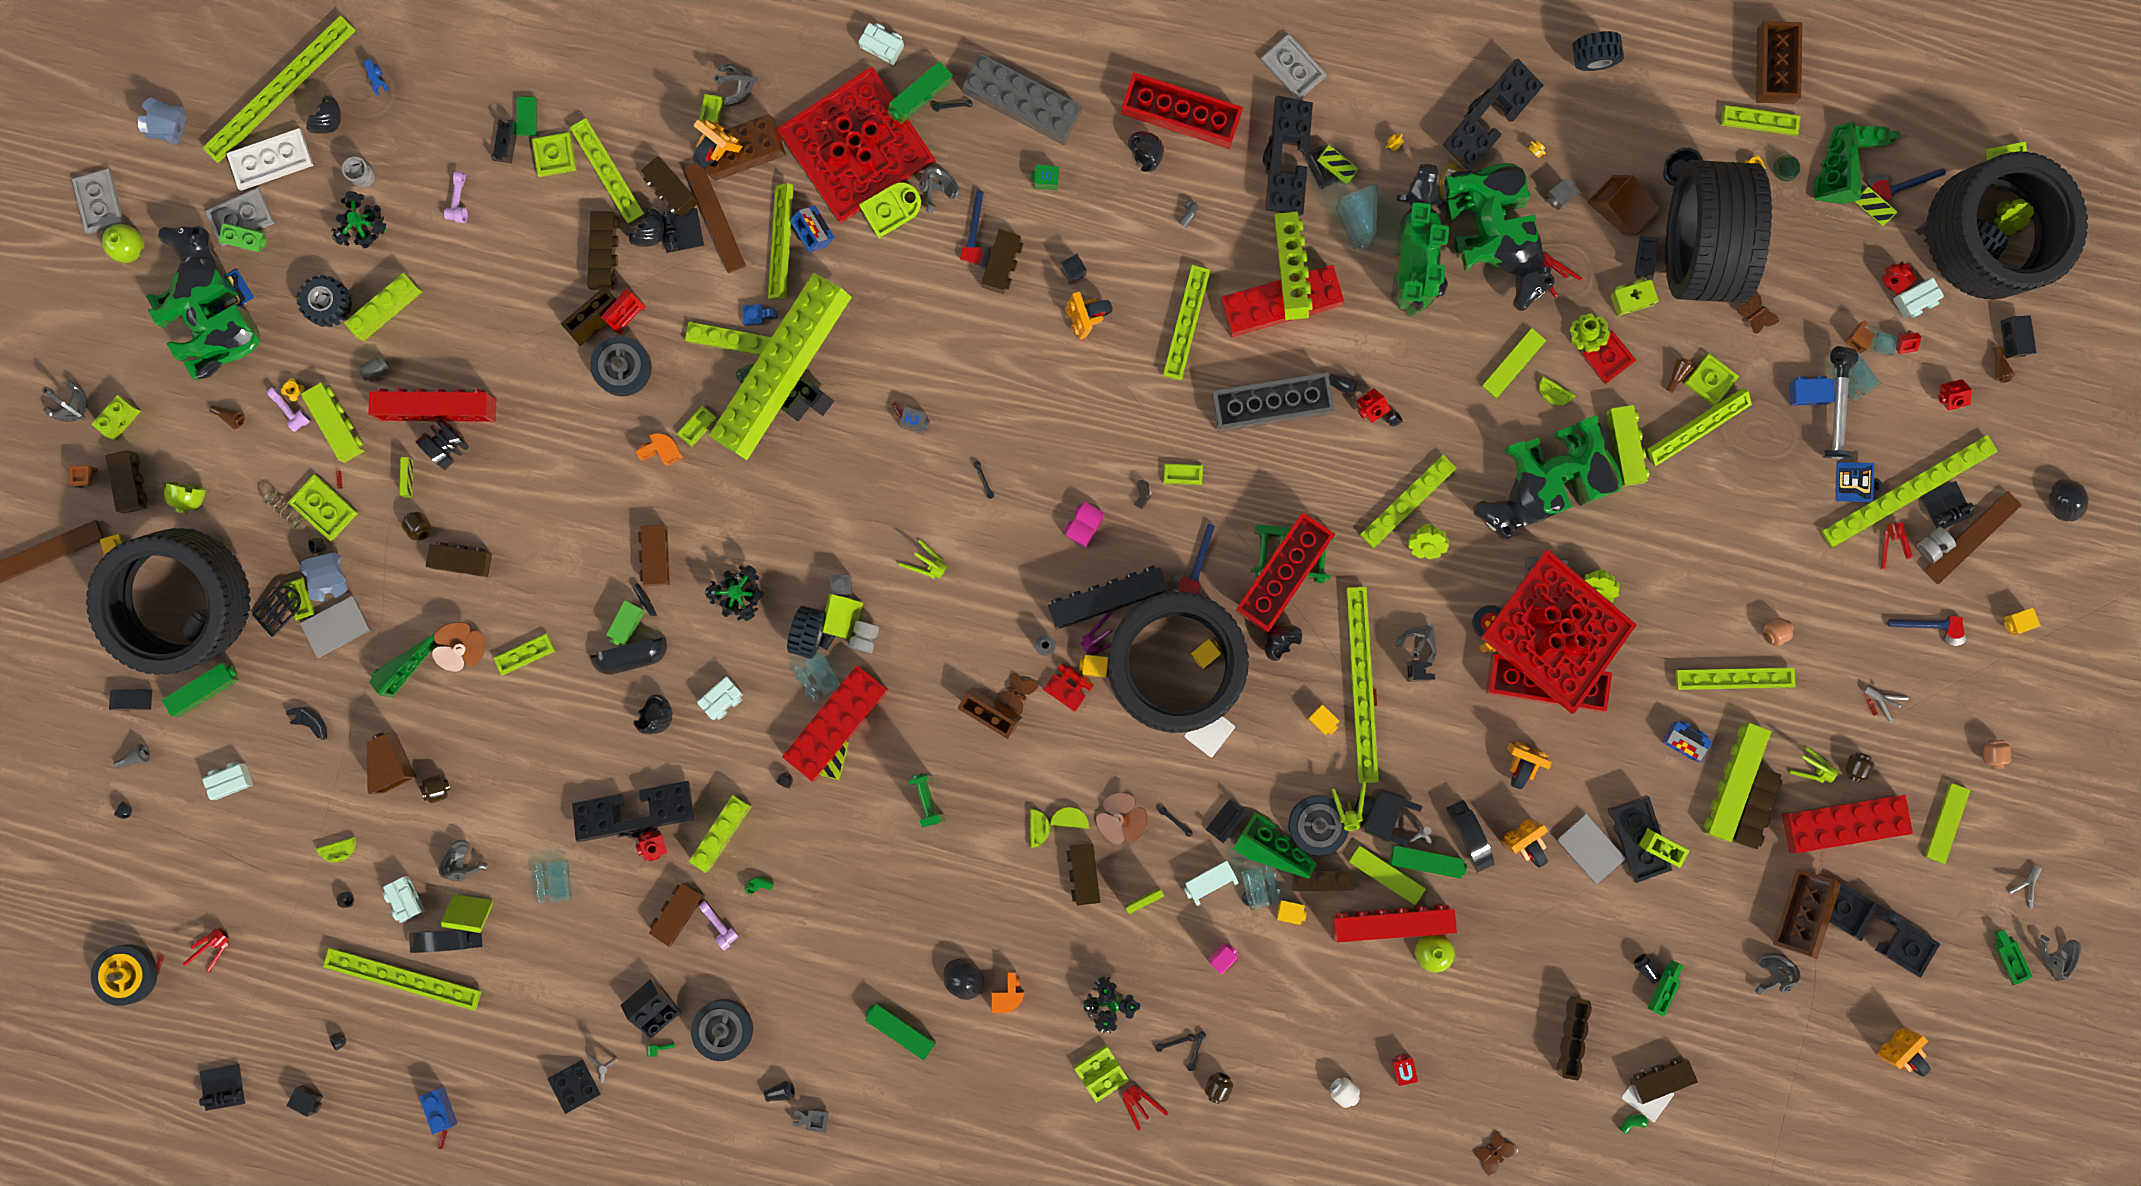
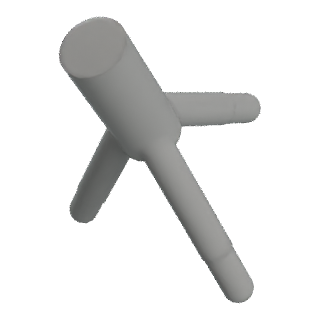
M1869 686L1864 691V693L1879 701L1889 722H1892V718L1883 701L1900 708L1902 705L1893 700H1909V697L1883 695Z
M1417 821L1420 831L1415 836L1407 839V841L1411 843L1420 837H1425L1428 844L1433 846L1428 836L1432 832L1431 828H1424L1421 821Z
M2038 866L2033 867L2028 880L2008 891L2009 894H2012L2029 885L2028 902L2030 909L2033 908L2034 885L2042 870Z
M587 1054V1058L599 1067L600 1082L603 1083L607 1068L617 1061V1057H614L606 1064H601L590 1054Z

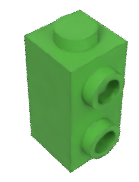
M224 222L222 223L219 242L260 252L263 248H266L268 238L265 237V231Z
M624 600L606 634L611 637L610 642L621 646V644L628 645L645 610Z

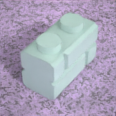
M869 23L859 40L860 48L892 65L895 64L904 48L900 35L894 32L892 34L886 32L885 28L877 23L875 25Z
M1931 277L1893 298V301L1897 308H1899L1903 318L1911 315L1913 319L1923 313L1921 309L1925 307L1931 309L1940 304L1938 300L1943 298L1944 295L1940 288H1938L1934 278Z
M726 676L699 699L697 703L712 720L716 718L720 720L728 713L726 710L731 705L735 707L742 701L741 696L744 694Z
M238 761L227 764V769L222 771L220 769L209 771L208 776L202 779L209 799L218 800L253 786L247 765L238 764Z
M404 876L383 887L385 891L383 892V897L387 903H391L393 908L391 913L396 921L399 920L400 923L406 922L426 911L409 876Z

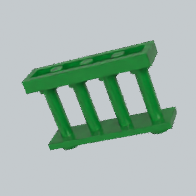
M1260 524L1255 526V534L1259 535L1261 541L1258 567H1252L1251 573H1255V576L1258 577L1265 568L1268 540L1271 539V536L1278 537L1281 544L1291 528ZM1326 549L1317 561L1316 573H1309L1306 577L1314 579L1313 582L1325 583V580L1328 581L1331 575L1324 574Z
M927 773L911 776L912 780L908 781V784L916 785L925 813L923 815L924 819L920 820L921 827L924 828L946 821L944 814H939L936 811L927 783L933 780V777L927 775Z

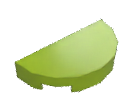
M1541 377L1539 392L1547 403L1554 406H1563L1570 403L1576 397L1546 377Z
M1073 807L1057 811L1050 825L1089 829L1088 819L1085 814Z
M1030 809L1031 848L1044 843L1050 831L1049 820L1042 812L1036 809Z
M356 837L315 849L320 857L329 862H342L354 852Z

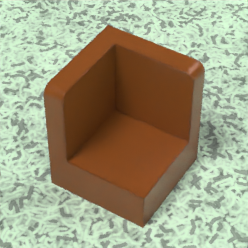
M1865 320L1855 327L1845 343L1859 353L1869 348L1872 344L1870 341L1874 337V333L1865 328L1867 324Z
M89 465L69 466L68 485L76 488L91 486L92 473H97L98 469Z

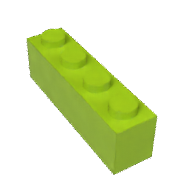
M402 273L345 321L344 324L358 339L364 342L420 295L422 291L409 276Z
M319 383L303 392L301 396L338 460L346 463L365 451L362 447L364 443L360 436L355 435L352 430L354 425L349 418L346 419L343 412L345 410L341 403L336 402L333 397L336 395L330 385L327 386Z
M1634 405L1611 408L1606 413L1615 462L1622 477V487L1643 484L1648 481L1649 469L1645 467L1644 459L1646 458V452L1642 448L1640 441L1642 440V431L1638 429L1637 425L1639 420L1638 411L1635 410Z
M732 795L689 860V863L705 873L709 872L752 805L737 795Z

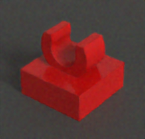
M1908 330L1907 335H1902L1901 332H1898L1896 347L1898 354L1918 351L1921 341L1919 332L1913 333L1911 330Z

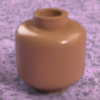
M1779 617L1767 623L1762 634L1768 644L1780 646L1792 639L1794 627L1790 621Z
M1990 740L1988 744L1983 746L1984 762L1992 765V769H2003L2004 765L2011 762V747L2005 743V740Z

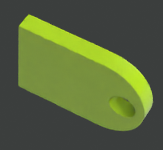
M895 183L859 204V207L879 239L913 219L920 210L921 198L918 191L910 184ZM907 192H912L915 195V200L912 203L905 201L904 196Z

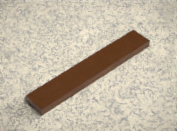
M697 163L684 168L727 272L731 273L746 267L705 168Z
M2006 491L1954 540L1956 547L1948 553L1943 552V556L1940 559L1930 563L1923 571L1936 584H1940L2022 504L2009 491Z
M93 520L0 560V583L100 541V539L104 538L98 521Z

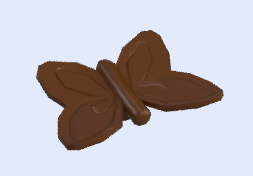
M1757 291L1747 301L1746 305L1737 308V312L1740 315L1748 317L1747 320L1752 321L1751 327L1755 334H1758L1763 326H1772L1779 322L1776 314L1764 312L1766 310L1765 306L1760 308L1762 300L1761 295Z
M1012 673L1009 681L1011 687H1007V692H1002L998 695L997 701L1008 704L1010 710L1021 715L1023 712L1021 699L1024 701L1027 699L1023 694L1029 695L1036 691L1038 683L1033 680L1022 681L1020 676Z
M1496 1131L1491 1138V1144H1487V1148L1475 1149L1474 1155L1484 1161L1483 1167L1486 1174L1492 1176L1498 1168L1497 1159L1502 1163L1504 1159L1501 1156L1506 1158L1512 1157L1518 1153L1519 1149L1511 1143H1505L1501 1134Z

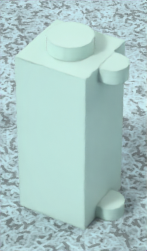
M1225 860L1185 882L1186 887L1183 889L1188 898H1193L1198 906L1200 905L1198 899L1231 881L1235 885L1238 884V881L1229 863Z

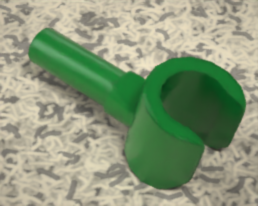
M651 1044L647 1048V1056L657 1057L658 1050L675 1048V1044Z

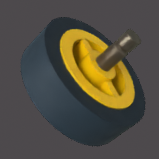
M127 944L111 947L102 952L93 964L91 970L93 990L101 1000L111 1005L124 1006L137 1003L152 992L157 981V965L152 955L140 946Z

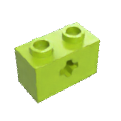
M1640 279L1633 282L1634 285L1627 287L1624 284L1615 288V291L1610 296L1617 317L1654 306L1659 302L1652 279L1648 281Z
M117 395L91 425L105 437L116 440L141 410L128 399Z
M1649 828L1638 845L1681 868L1690 851Z

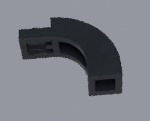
M1464 800L1447 807V813L1462 837L1468 859L1478 873L1495 865L1486 836L1472 809H1469Z
M455 929L409 933L410 953L482 947V931L478 933Z

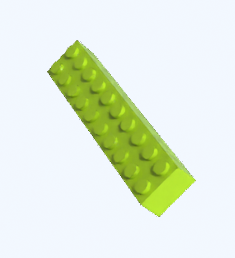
M815 273L812 274L710 432V438L745 460H748L852 298L846 291Z

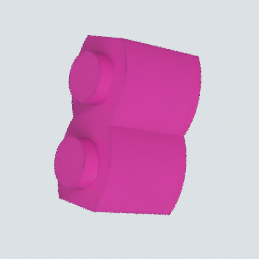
M1084 502L1083 505H1078L1074 512L1076 518L1073 522H1068L1064 531L1067 532L1066 538L1087 548L1105 513Z
M1222 943L1206 960L1222 975L1238 959L1236 956L1238 951L1230 943L1227 945Z

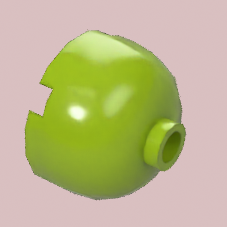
M121 223L109 227L103 234L101 241L102 248L107 256L124 264L138 259L145 245L144 238L137 229Z
M168 481L165 482L164 499L169 506L175 508V512L187 514V510H195L203 503L206 489L192 484L184 485L179 484V482Z
M1442 934L1423 936L1415 946L1416 960L1419 966L1428 972H1443L1454 962V946L1450 939Z

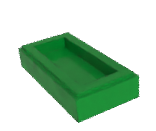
M517 97V136H537L536 97Z

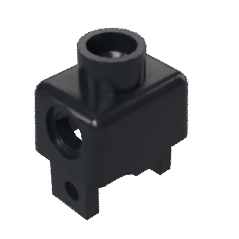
M1376 789L1372 797L1364 796L1361 830L1381 841H1392L1407 847L1409 841L1392 835L1402 806L1421 812L1422 806L1406 800L1404 795L1385 789ZM1359 795V797H1358V800H1357V802H1356V804H1355V807H1354V810H1353V811H1356L1357 814H1358V807H1359L1360 795Z

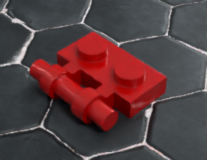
M1061 663L1058 670L1064 674L1061 678L1054 674L1043 690L1076 712L1086 697L1080 692L1081 689L1084 687L1090 691L1094 685L1088 681L1087 677H1082L1073 671L1074 668L1070 665L1068 667ZM1068 677L1078 683L1075 688L1066 682Z

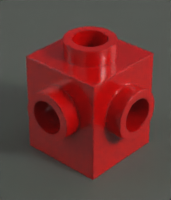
M1903 261L1897 265L1893 263L1885 269L1886 274L1882 277L1884 285L1888 289H1892L1896 295L1909 287L1917 279L1913 274L1912 268L1908 264H1904Z
M1963 379L1940 385L1938 400L1948 411L1971 405L1972 389Z
M1375 388L1356 401L1359 408L1357 410L1358 414L1362 419L1366 418L1371 423L1390 411L1385 397Z
M660 830L644 832L641 834V837L637 838L639 844L635 846L638 855H643L645 861L657 860L661 855L668 853Z

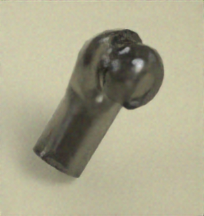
M1139 480L1136 484L1140 497L1134 505L1141 510L1152 496L1150 485L1145 480Z

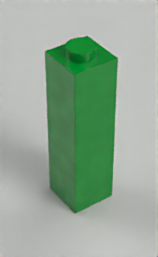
M939 61L889 103L888 111L890 117L902 124L949 85L953 74Z
M221 663L161 701L171 717L179 718L239 681L236 676L238 672L233 665Z
M1392 845L1389 865L1462 879V875H1465L1467 870V864L1464 863L1465 859Z
M878 1002L875 1006L871 1004L865 1012V1015H867L866 1022L923 1061L936 1043V1041Z

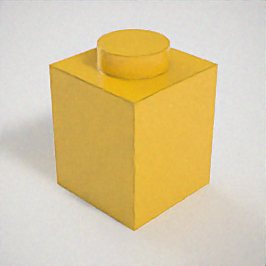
M2034 608L2024 609L2004 617V626L2010 632V635L2020 634L2041 626Z
M1208 639L1193 651L1190 656L1203 670L1222 654L1219 651L1221 647L1215 640L1211 642Z
M1085 655L1084 659H1080L1079 671H1083L1084 676L1106 678L1108 657Z
M1320 705L1307 719L1324 736L1327 734L1332 735L1338 728L1336 724L1339 720L1324 705Z
M1280 900L1276 919L1301 925V922L1306 919L1307 910L1304 909L1305 905Z

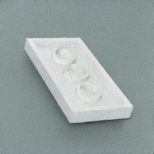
M300 128L226 153L237 187L241 191L314 166Z

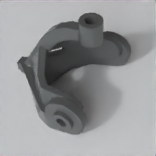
M730 64L718 66V71L735 72L737 75L720 76L716 74L713 77L714 81L718 84L728 80L738 81L736 94L725 97L723 101L726 106H733L744 102L749 97L753 85L758 81V77H754L735 65Z
M928 167L925 169L920 179L919 189L926 192V212L932 214L936 206L932 204L931 191H941L948 198L956 199L959 194V187L955 179L938 167ZM933 177L940 180L941 184L935 182Z
M71 380L67 382V386L72 390V397L68 403L57 397L51 388L44 387L42 389V393L52 397L63 406L58 412H55L48 406L45 407L43 410L49 417L63 422L85 419L84 413L87 410L88 401L85 392L76 382Z
M1431 623L1429 626L1405 631L1398 637L1395 646H1402L1409 636L1422 637L1423 639L1416 650L1412 651L1411 655L1413 658H1418L1419 651L1427 640L1431 646V653L1425 662L1433 663L1437 654L1434 634L1435 625Z
M457 840L443 854L438 871L442 878L462 881L468 874H473L480 870L485 871L487 863L479 861L475 867L463 869V858L468 851L469 843L465 840ZM455 861L453 870H449L452 862Z
M2041 935L2038 940L2042 943L2040 946L2041 954L2054 974V979L2056 981L2068 979L2078 963L2082 949L2080 943L2076 940H2069L2059 954L2049 956L2047 944L2050 939Z
M1776 953L1765 954L1757 962L1762 968L1772 971L1777 979L1768 985L1759 984L1755 989V992L1759 995L1780 984V992L1782 994L1788 993L1800 980L1801 975L1798 966L1782 955ZM1779 967H1782V968H1784L1785 970H1787L1788 973L1786 974V973H1784L1783 971L1779 970L1778 968H1779Z

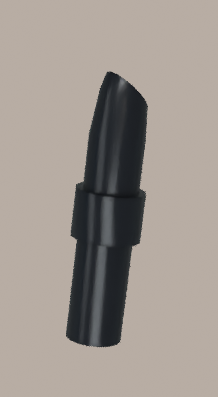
M640 584L634 585L632 588L642 606L645 607L650 616H657L650 602L651 600L645 594Z

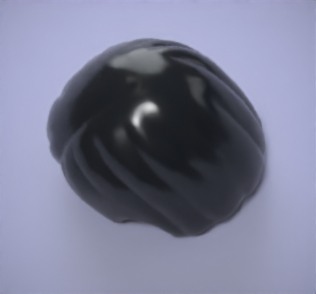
M324 95L322 103L317 106L319 112L308 117L306 124L308 132L315 134L332 133L340 125L341 111L338 102L334 97Z
M1145 131L1135 132L1129 137L1128 147L1134 153L1135 161L1142 163L1141 171H1154L1160 164L1164 154L1162 141L1153 133Z
M1682 147L1667 157L1664 164L1663 177L1669 185L1675 186L1678 174L1686 162L1689 160H1703L1697 150L1691 147Z
M648 208L643 220L644 223L638 225L640 229H635L633 233L629 234V242L634 246H655L663 237L664 223L661 214L656 209Z
M2062 479L2055 482L2049 496V505L2052 507L2054 516L2057 519L2065 522L2077 521L2087 511L2089 498L2083 485L2071 479Z
M1286 623L1273 625L1270 631L1266 633L1264 639V652L1267 658L1272 661H1279L1283 653L1291 651L1289 649L1291 644H1301V628Z
M655 694L649 696L644 707L638 711L640 714L639 720H634L633 724L642 734L652 735L665 731L670 726L673 718L670 703L662 695Z
M959 958L950 961L945 966L943 972L944 986L952 995L962 1000H971L980 994L984 987V976L976 965L969 960Z

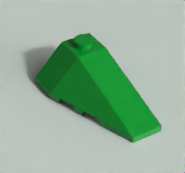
M1854 122L1834 127L1827 146L1829 149L1825 160H1822L1820 175L1816 176L1814 182V199L1816 201L1845 204L1861 200L1858 148L1853 145L1851 128L1855 127Z
M434 634L381 668H377L372 673V679L369 683L380 696L394 697L437 645L434 640Z
M1255 811L1233 850L1252 861L1309 879L1317 864L1300 848H1295L1289 842L1290 838L1286 834L1282 835L1271 820Z

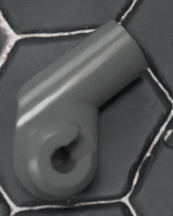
M1191 199L1184 205L1188 211L1179 221L1184 228H1187L1195 218L1198 209L1197 203H1194Z

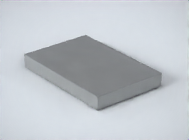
M1289 33L1260 58V61L1299 100L1327 77L1322 68Z
M109 168L72 178L86 234L106 230L115 224H125L112 171Z
M260 188L251 190L206 210L218 242L222 223L224 222L257 230L275 224ZM219 242V244H220L222 247L225 246V245H227V244H224V243H220V242Z
M354 596L300 623L317 658L371 631Z
M1584 814L1556 839L1596 885L1626 859L1587 814Z

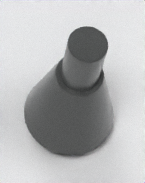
M138 744L124 758L115 761L114 767L119 769L125 765L148 762L150 751L146 746Z

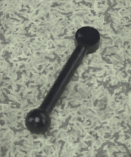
M967 100L966 102L946 105H939L938 103H936L933 105L934 111L939 112L941 109L954 108L962 106L970 108L973 105V102L971 100Z
M976 461L974 462V467L978 470L985 486L987 498L992 499L994 493L988 486L981 469V463Z
M1165 807L1160 808L1159 812L1161 815H1165L1185 832L1187 837L1192 836L1193 832L1191 829H1187L1167 812Z
M1204 1031L1198 1034L1199 1039L1191 1062L1187 1064L1188 1071L1195 1069V1059L1202 1040L1206 1037Z
M1189 1034L1188 1037L1163 1045L1157 1044L1155 1049L1157 1052H1161L1164 1048L1186 1041L1193 1042L1195 1035Z

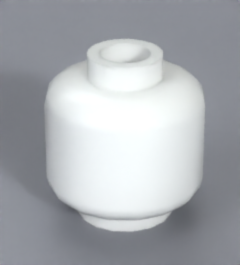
M1345 1077L1338 1078L1331 1084V1098L1340 1106L1347 1108L1358 1103L1360 1089L1350 1079Z

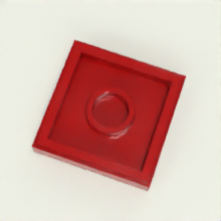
M1613 330L1610 332L1606 345H1600L1598 351H1584L1581 354L1604 384L1608 383L1636 361Z

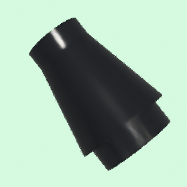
M1334 374L1329 376L1330 386L1345 395H1353L1357 385V380L1354 377Z
M1642 954L1634 960L1635 969L1652 984L1660 981L1661 976L1651 956Z
M783 1081L765 1090V1100L767 1102L791 1100L792 1097H795L793 1083L791 1081Z

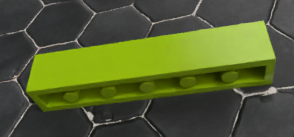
M1744 723L1743 726L1739 727L1737 743L1732 746L1730 755H1732L1731 760L1725 765L1724 779L1719 782L1717 787L1719 793L1717 798L1711 803V815L1707 817L1704 823L1705 834L1725 842H1732L1772 731L1751 723Z

